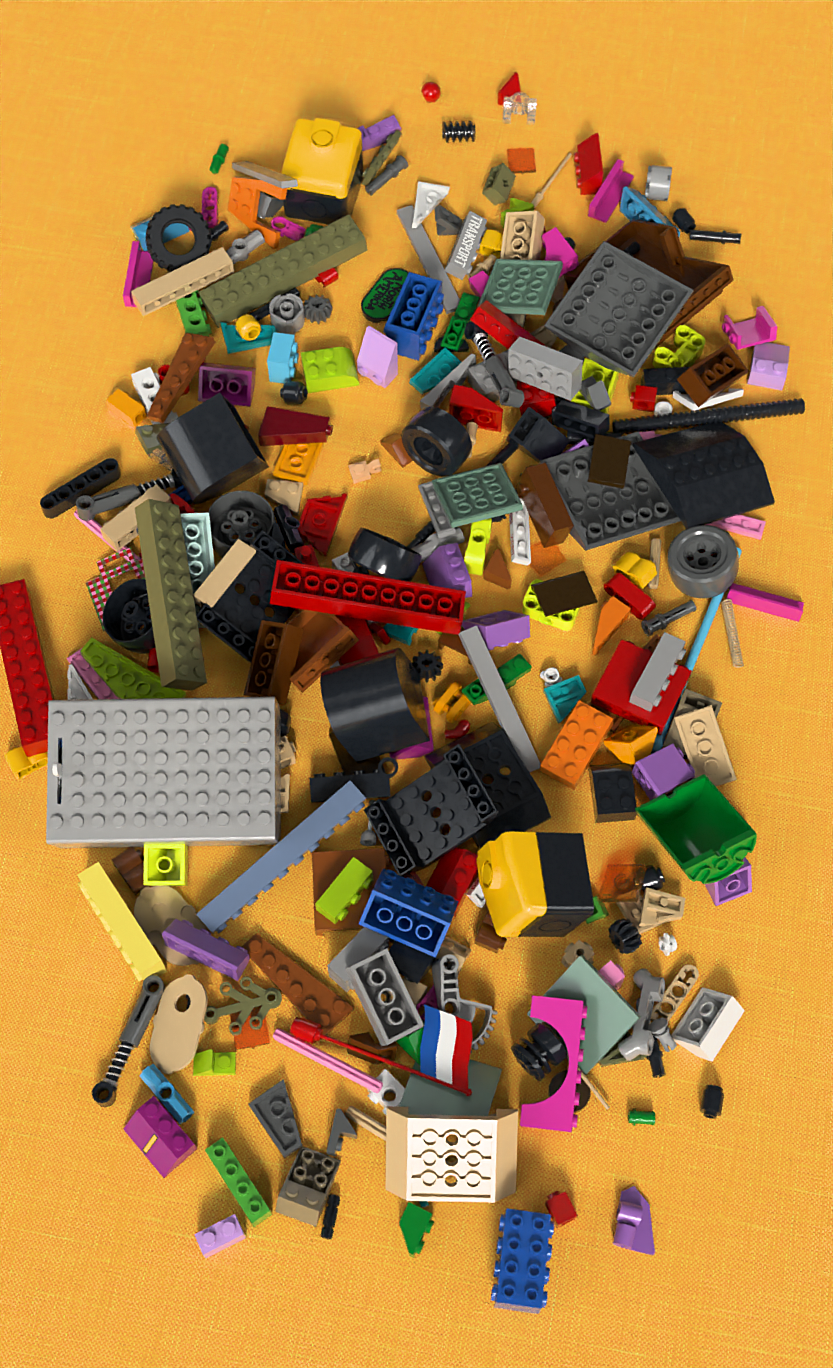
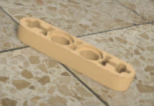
M685 965L664 993L663 1001L658 1002L653 1009L650 1021L656 1020L658 1015L666 1018L668 1022L670 1021L699 977V971L695 966ZM689 971L693 972L692 977L687 980L686 984L682 982L686 973ZM675 986L681 987L683 995L675 996L672 988ZM664 1002L670 1003L672 1011L669 1013L663 1012L661 1004Z

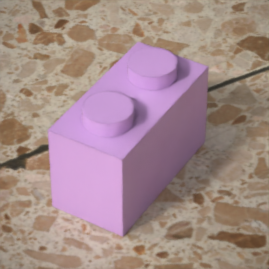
M235 1214L194 1234L205 1258L246 1238Z

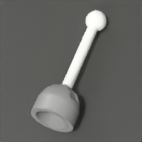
M370 800L369 805L374 803L375 800ZM369 821L368 830L362 833L360 843L364 846H375L377 837L375 832L372 831V825Z

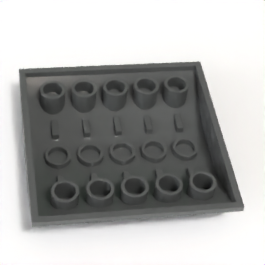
M603 241L544 326L575 351L599 365L635 377L694 291Z
M639 432L618 437V439L631 441L624 489L587 482L593 445L540 461V464H547L574 525L569 534L585 551L681 521L632 446L635 442L643 441Z

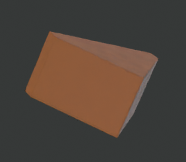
M394 433L381 442V445L402 468L413 461L404 448L401 434Z
M495 549L484 570V580L505 589H510L512 579L500 550Z

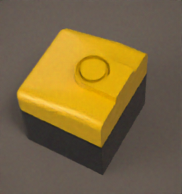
M316 118L315 121L307 119L296 120L281 174L295 178L298 181L297 187L287 188L286 199H283L284 213L287 217L328 225L348 214L351 217L363 180L362 133L359 129L341 126V122Z
M505 832L495 841H488L478 851V858L476 860L479 883L495 931L499 936L565 937L593 914L594 902L583 833L537 832L535 834V832Z

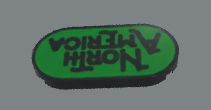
M393 268L381 275L361 303L363 316L368 321L373 323L388 321L391 310L409 273L408 271Z

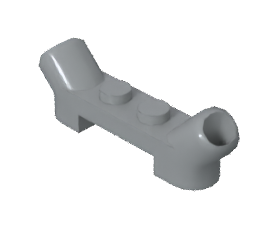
M639 969L633 976L634 983L641 990V997L636 1002L637 1013L641 1018L632 1026L633 1034L618 1044L621 1054L629 1061L639 1054L651 1055L654 1038L651 1031L648 1030L654 1001L662 1002L664 997V978L653 977L647 969Z

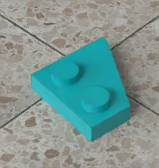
M579 675L543 690L558 724L564 720L587 692Z

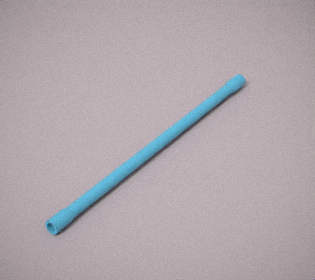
M737 547V551L740 558L742 550ZM724 593L711 599L684 665L691 671H693ZM686 685L665 725L662 735H656L651 754L662 749L666 734Z

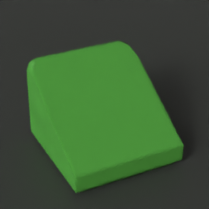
M593 897L594 912L585 920L587 924L609 915L601 897Z

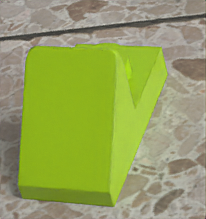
M510 198V209L501 212V226L504 228L506 212L534 211V205L519 199Z
M213 1049L196 1053L193 1061V1076L236 1075V1052L214 1053Z

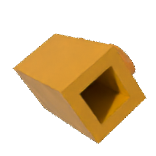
M117 389L106 399L109 411L134 429L147 417L145 406L140 401L136 402L127 392Z

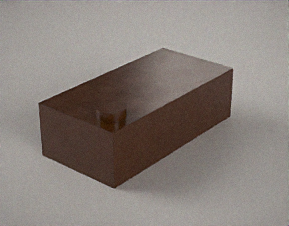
M727 343L690 367L677 380L699 408L736 383L749 370Z
M542 463L526 467L516 485L517 492L524 501L543 547L562 544L574 525L547 464Z
M261 621L243 695L249 697H275L278 703L286 705L291 684L290 678L293 676L304 629L284 623Z

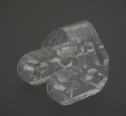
M517 92L511 97L504 96L502 123L511 124V113L518 115L527 114V125H535L537 98H530L523 92Z

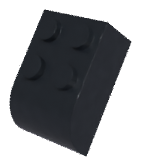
M630 764L589 765L588 770L595 823L635 820L637 814L635 808H637Z

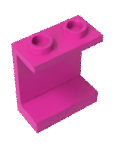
M764 306L757 307L755 319L735 324L728 315H724L722 330L728 335L730 343L737 350L776 340L777 325Z

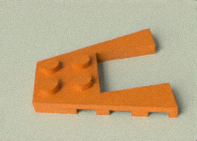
M232 177L228 211L250 230H258L264 237L265 243L272 249H277L281 232L256 221L260 192L263 191L283 200L286 199L287 188L282 189L259 179Z

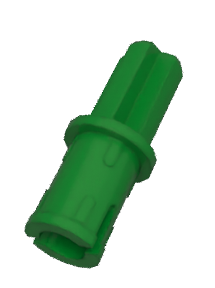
M220 144L217 153L212 157L213 161L209 168L212 174L218 173L222 164L225 163V157L229 151V147L225 144Z

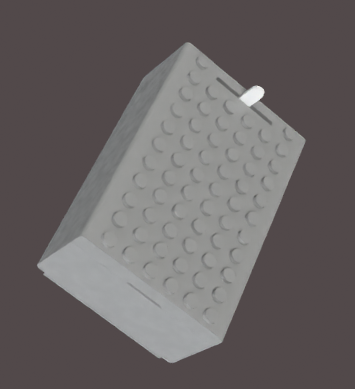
M275 697L49 700L47 844L63 849L124 848L166 844H185L187 846L276 845L281 841L280 706Z

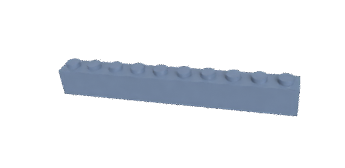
M351 781L346 783L196 914L212 934L222 932L228 926L226 922L231 918L233 920L237 919L243 913L242 908L247 904L249 907L259 899L257 895L262 891L265 893L274 886L272 882L278 877L280 880L290 872L288 870L293 864L297 866L305 859L303 855L306 852L310 851L312 853L320 846L318 842L323 838L327 840L335 833L333 829L339 824L343 826L350 819L349 815L353 811L358 813L365 806V796Z

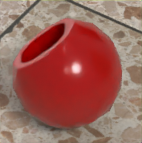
M426 82L421 88L426 102L433 103L440 98L441 89L437 83Z

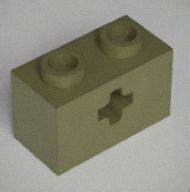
M504 163L491 168L482 194L494 206L506 202L514 185L513 182L516 175Z

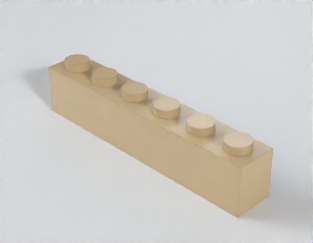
M223 247L214 250L193 262L132 290L133 302L141 314L145 316L234 273L233 261Z

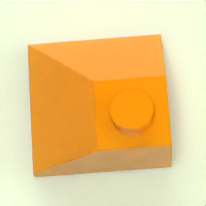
M629 724L603 740V742L622 763L634 766L637 761L651 755L658 729L655 726Z

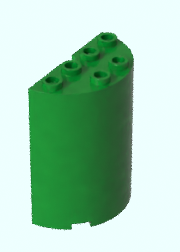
M705 774L676 787L669 796L663 794L635 808L640 819L693 882L701 881L702 884H709L730 876L745 863L743 859L748 852L752 853L756 844L757 833Z

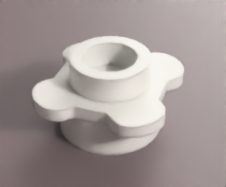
M548 668L540 673V677L545 682V687L562 682V677H559L557 668Z
M664 933L663 937H659V947L665 956H669L670 952L677 949L676 939L668 933Z

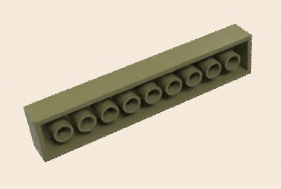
M348 214L199 291L202 304L217 328L221 327L220 322L229 323L266 304L274 297L318 277L319 273L333 267L335 268L368 251L366 239Z
M147 499L135 507L161 687L193 691L206 684L207 679L179 505Z

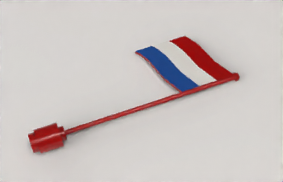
M424 1004L425 1024L420 1047V1071L324 1035L321 1024L307 1018L296 1017L292 1023L290 1033L294 1034L296 1038L312 1044L323 1038L467 1094L466 1097L472 1095V1090L468 1088V1065L473 1041L472 1023L470 1021Z

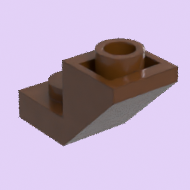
M369 1032L350 1035L348 1041L350 1045L395 1061L398 1048L396 1041L389 1045L381 1046L380 1043L375 1044ZM347 1048L348 1054L372 1064L385 1063Z

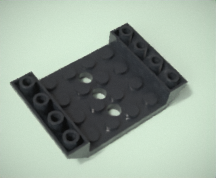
M263 530L249 544L250 547L256 550V554L212 608L206 603L203 604L196 614L197 622L249 663L252 662L261 621L285 624L296 609L270 604L277 560L304 564ZM236 584H242L244 586L243 593L240 594L236 592ZM252 595L258 597V605L251 604L250 597ZM266 607L273 609L274 614L272 617L265 615Z
M493 722L424 756L432 769L445 760L443 754L456 745L461 744L481 781L486 776L493 779L491 784H485L483 781L482 783L499 812L488 827L472 837L479 850L488 841H495L502 833L526 832L551 819L541 790L503 729ZM506 767L511 772L509 775H502L499 770Z
M461 744L456 745L443 754L445 758L443 762L386 801L378 799L363 809L399 876L403 877L425 869L488 827L499 812ZM427 791H430L432 797L429 801L426 802L424 800V794ZM439 807L441 809V815L438 818H435L433 816V811L435 808ZM449 824L450 832L444 835L442 832L443 826Z

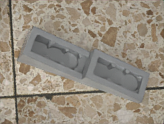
M471 353L420 400L421 409L425 407L438 408L454 385H462L468 377V368L476 365V355Z

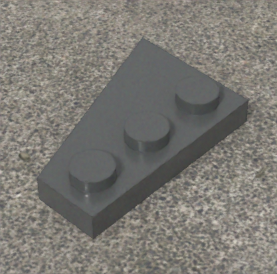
M283 1079L248 1105L285 1159L299 1149L302 1143Z

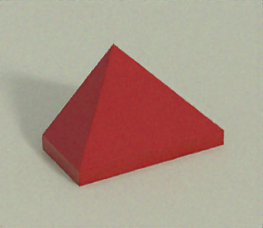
M515 72L498 92V105L500 106L522 102L518 73Z

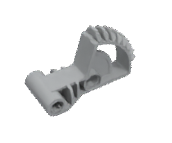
M448 954L436 959L432 964L437 1009L446 1012L445 1004L447 1002L451 1003L453 1006L451 1015L471 1023L474 1019L476 1008L485 1010L483 1025L472 1041V1049L478 1050L479 1047L476 1042L483 1045L485 1042L482 1037H490L486 1030H494L489 1024L496 1023V1019L491 1018V1016L497 1015L498 1012L492 1010L490 1005L460 998L457 975L459 962L455 956Z

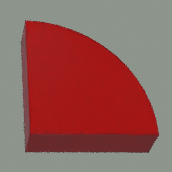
M374 622L368 626L373 634L376 633L383 644L387 645L391 642L381 626Z

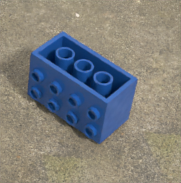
M411 272L408 273L383 331L386 333L385 336L397 342L398 355L419 361L421 355L425 354L426 343L431 340L432 329L436 328L438 323V314L441 315L444 304H442L444 298L442 281Z
M382 869L359 921V925L436 958L459 901L450 895L436 892L429 886H422L413 879L399 876L392 870Z
M506 1208L505 1214H501L499 1221V1231H502V1237H498L496 1254H500L499 1261L496 1260L493 1277H497V1284L492 1286L491 1301H495L494 1308L539 1314L541 1309L545 1308L547 1304L548 1291H544V1284L547 1285V1282H549L550 1268L546 1267V1261L551 1259L552 1244H548V1241L554 1233V1221H551V1214Z

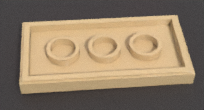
M712 705L674 717L689 764L695 771L694 778L705 774L715 787L737 780Z

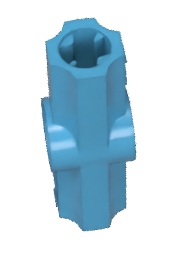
M154 1063L142 1071L139 1075L140 1078L179 1124L186 1122L194 1111L176 1091L174 1086L165 1078ZM165 1090H172L170 1097L162 1098V1093Z

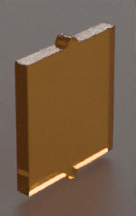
M520 147L519 149H507L508 168L513 173L536 172L534 148L522 149Z
M540 542L531 548V563L529 567L533 568L542 577L565 562L566 558L559 551V547L553 545L544 548Z
M261 1008L252 1010L242 1027L241 1034L234 1036L236 1050L254 1049L256 1046L270 1044L266 1017L259 1030H253L249 1024L250 1019L257 1016ZM241 1012L230 1014L231 1023L237 1020ZM254 1020L252 1025L256 1027L260 1024V1021ZM233 1026V1032H237L239 1030V1026Z

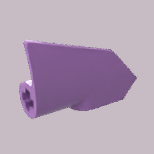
M635 1186L622 1191L616 1214V1220L618 1221L613 1245L654 1255L655 1248L650 1205Z

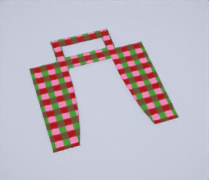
M131 548L96 562L101 576L86 582L103 631H105L102 619L103 609L112 593L108 580L134 569L138 579H145L143 560L135 561ZM128 555L129 563L105 572L104 564Z

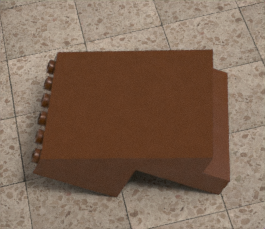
M632 219L605 242L623 251L636 241L640 244V250L632 257L694 291L657 343L656 348L670 337L678 326L684 325L723 292V289L734 279L729 265L685 257L676 227ZM600 246L583 258L574 270L563 274L569 290Z

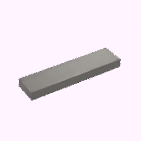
M432 481L418 485L438 539L456 534L455 527H451L436 495Z

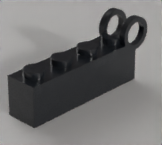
M386 757L379 762L378 769L373 770V773L365 774L364 770L353 771V775H345V772H335L330 777H325V773L313 774L314 778H309L311 802H326L349 781L357 787L366 799L390 797L389 778L396 775L398 764L395 759ZM385 762L393 763L395 766L394 772L391 774L384 773L381 769L382 764Z

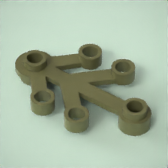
M243 977L240 980L241 988L246 991L250 990L260 996L251 999L232 988L229 982H223L220 985L221 994L230 996L239 1001V1003L217 1009L213 1006H208L204 1021L212 1025L217 1023L221 1016L242 1011L237 1020L229 1026L230 1033L238 1036L241 1034L242 1027L255 1007L262 1006L257 1016L252 1017L249 1022L253 1030H259L269 1010L277 1008L282 1002V995L278 989L268 988L265 990L254 984L250 977ZM246 980L250 981V985L247 987L243 986V982ZM224 986L230 987L228 992L222 991ZM274 995L275 999L273 1001H269L268 996ZM209 1011L214 1012V1016L211 1018L207 1017ZM254 1020H259L260 1024L258 1026L252 1025ZM235 1025L239 1026L237 1032L232 1031V1027Z

